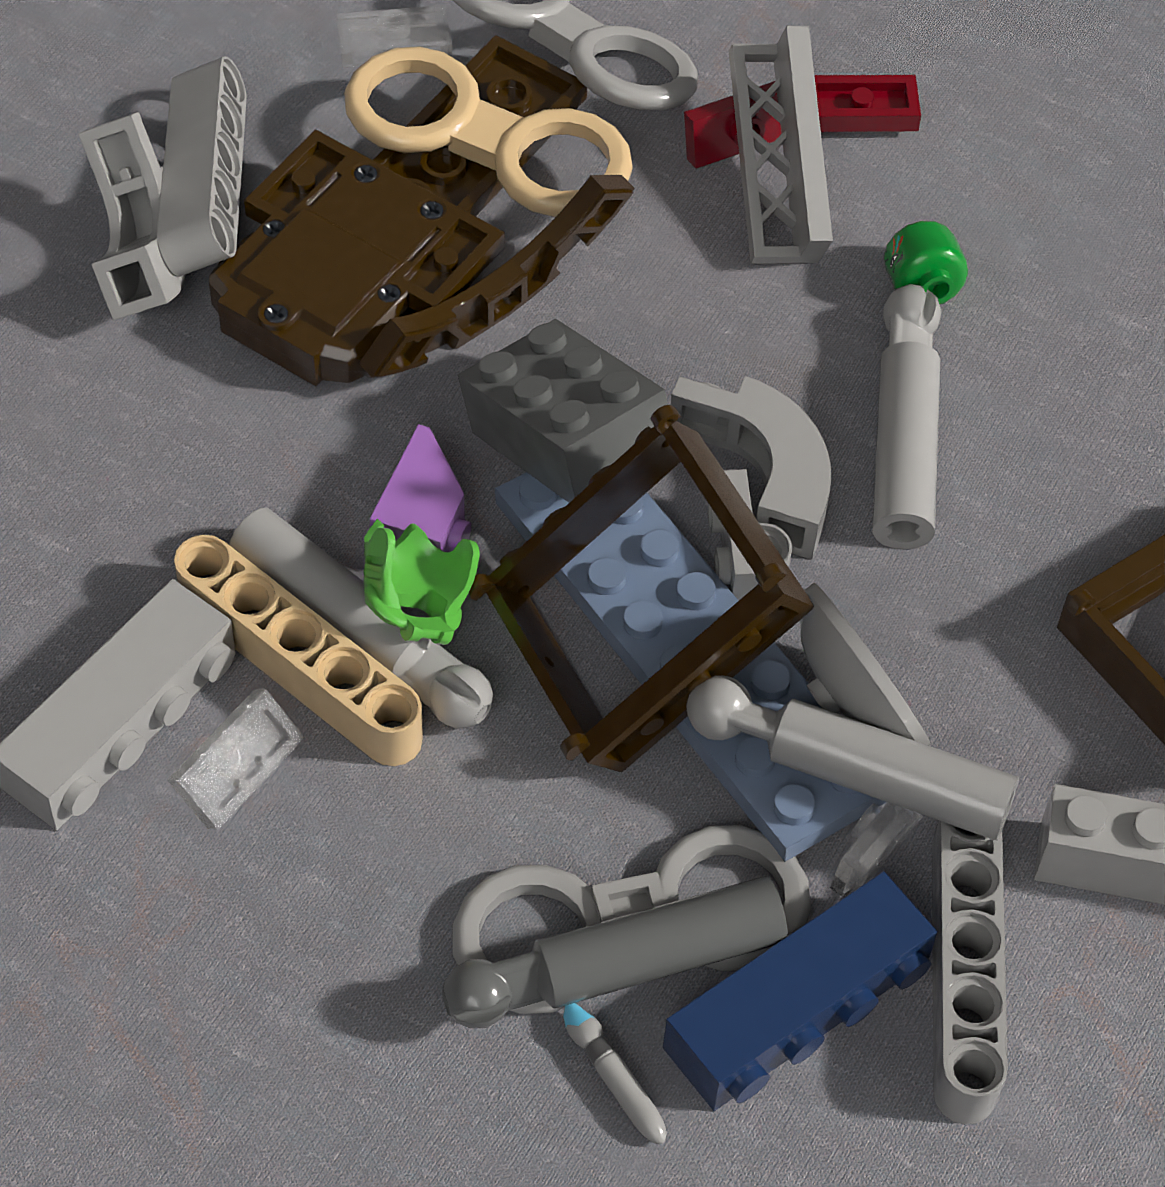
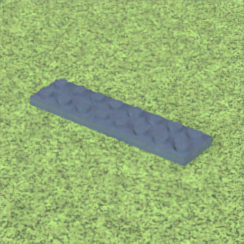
M527 472L495 488L497 506L526 541L542 528L544 520L552 512L568 504L566 500ZM648 493L642 496L554 575L641 684L647 681L739 601ZM775 643L733 677L744 685L751 697L752 703L771 710H780L792 698L821 708L806 686L809 683ZM686 717L676 726L753 824L775 848L784 862L887 803L886 801L772 762L766 740L743 732L725 740L708 739L694 729L689 717Z

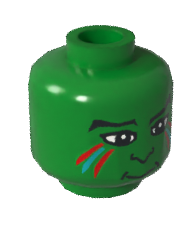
M936 221L915 222L900 229L887 243L884 253L885 268L895 290L910 284L919 285L925 292L927 290L934 292L933 294L938 298L939 305L955 297L965 285L968 276L967 261L956 237L947 226Z

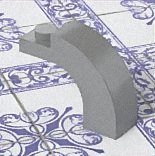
M136 112L78 133L102 193L109 219L110 243L108 251L102 258L91 265L113 321L168 303L180 293L186 274L180 277L174 275L167 267L159 250L157 226L163 166H159L140 114Z
M679 376L671 394L670 403L681 415L677 422L697 431L705 443L733 451L745 458L757 469L766 486L758 505L757 521L781 528L791 540V554L812 560L825 521L831 486V464L825 442L810 417L795 402L780 391L747 376L744 377L738 394L723 390L711 383H700Z

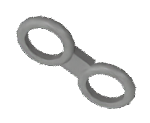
M453 0L465 12L487 23L511 29H530L528 36L567 60L577 79L594 94L616 105L637 110L664 111L683 105L697 91L698 71L689 55L672 41L643 29L630 26L603 25L571 5L570 0H543L533 4H512L500 0ZM609 50H626L642 54L665 67L670 72L673 80L661 85H640L624 81L607 72L598 64L594 56L597 53Z
M742 825L708 826L685 835L661 857L654 873L592 885V888L575 874L549 865H514L485 877L464 897L452 925L453 957L457 965L462 964L466 960H487L479 945V933L485 919L502 902L517 896L543 895L561 901L577 914L582 926L585 927L678 901V888L683 876L696 863L715 855H738L756 861L773 875L782 891L788 937L807 923L811 911L808 878L796 857L784 862L760 831ZM771 947L705 966L718 971H738ZM541 1001L510 1011L518 1014L553 1013L565 1008V1006L554 1009L546 1001Z

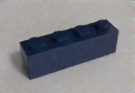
M883 871L666 1019L663 1049L713 1111H716L731 1099H734L737 1103H743L757 1094L766 1085L770 1078L769 1073L789 1060L793 1065H796L810 1057L824 1042L825 1037L823 1035L841 1022L850 1027L863 1020L878 1004L879 999L877 997L894 985L903 990L917 982L931 966L929 957L938 931Z

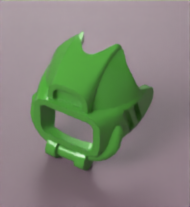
M376 519L364 537V596L366 605L385 623L400 628L401 637L405 641L416 642L421 638L431 639L435 644H449L453 638L454 631L460 626L462 619L461 606L471 589L477 572L480 556L477 543L473 540L462 539L453 551L449 553L444 552L434 546L426 533L413 523L395 541L393 531L389 528H384V524L379 519ZM400 606L421 609L430 617L407 615L402 612Z

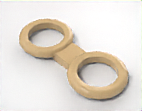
M424 47L393 48L374 55L353 72L344 92L347 117L357 132L381 148L401 153L431 152L448 145V151L496 170L497 179L510 198L532 212L556 217L579 191H558L545 188L526 176L519 166V159L522 152L534 141L550 135H572L584 138L599 147L607 158L608 167L604 175H623L629 180L633 169L628 143L616 127L592 113L571 108L546 109L526 117H521L480 100L478 84L464 64L445 52ZM401 73H422L434 76L449 85L457 98L453 109L441 120L425 126L410 127L389 123L375 114L368 103V99L372 90L384 79Z

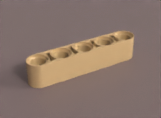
M199 535L189 538L179 546L174 558L178 583L231 619L235 650L374 761L382 765L398 766L406 764L416 757L421 750L423 740L422 705L419 696L409 685L225 541L215 536ZM204 575H213L207 578H198ZM252 610L260 611L258 613L251 615L243 614L244 612ZM294 647L307 648L303 651L298 652L288 651L289 649ZM344 683L355 685L354 687L349 689L334 688L335 686ZM388 721H399L404 723L403 725L394 728L384 727L381 725Z

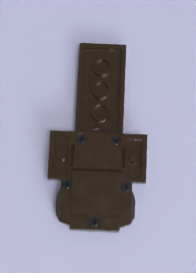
M497 35L465 65L478 84L480 100L521 117H526L546 109H577L587 99V87L576 76ZM446 85L406 127L425 126L441 120L453 109L457 100L449 85ZM315 129L244 199L246 216L261 225L237 245L236 253L233 257L220 261L209 276L211 304L219 314L221 332L315 387L322 380L351 383L364 377V375L371 378L359 362L390 318L403 316V313L408 308L416 312L423 311L465 291L505 248V232L476 217L503 188L497 179L496 170L448 151V145L431 152L401 153L384 148L371 160ZM552 135L534 141L527 147L519 159V166L522 168Z

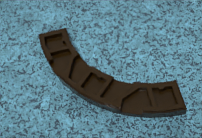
M590 175L563 210L529 244L493 273L460 294L438 305L410 315L390 318L359 364L371 378L397 374L426 364L429 358L425 354L445 344H448L452 349H457L511 315L560 274L557 270L559 261L580 240L588 247L621 210L634 193L633 190L635 188L623 175Z

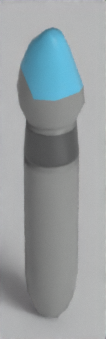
M576 1003L566 1005L563 1018L571 1039L576 1045L585 1049L592 1065L643 1137L656 1144L664 1143L667 1131L660 1113L619 1053L616 1052V1049L604 1036L602 1025L595 1017L587 1013Z

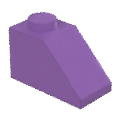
M418 424L370 517V527L376 519H379L384 524V528H389L393 531L396 541L404 530L413 523L426 533L434 546L449 553L454 550L462 539L469 540L471 533V522L465 520L464 492L431 429Z

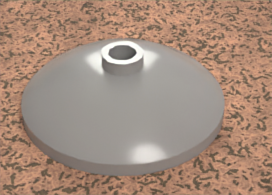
M815 582L804 589L814 608L800 620L801 644L807 662L817 677L806 686L821 708L833 713L841 711L846 717L928 746L931 745L925 731L895 685L832 600Z

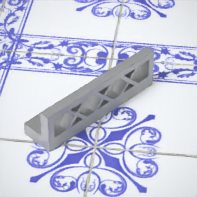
M786 26L777 44H732L729 49L751 264L818 263L833 242L809 26ZM745 62H774L775 83L764 92L747 77ZM776 92L778 103L772 98ZM749 97L756 102L751 108ZM761 108L767 111L781 125V135L772 145L752 129V118ZM782 145L784 156L777 151ZM755 150L761 154L757 161L755 157ZM767 161L786 176L787 188L778 198H775L758 183L757 171ZM787 198L789 199L790 210L783 205ZM760 203H762L767 208V210L763 214H761ZM773 214L792 229L794 246H765L763 224Z

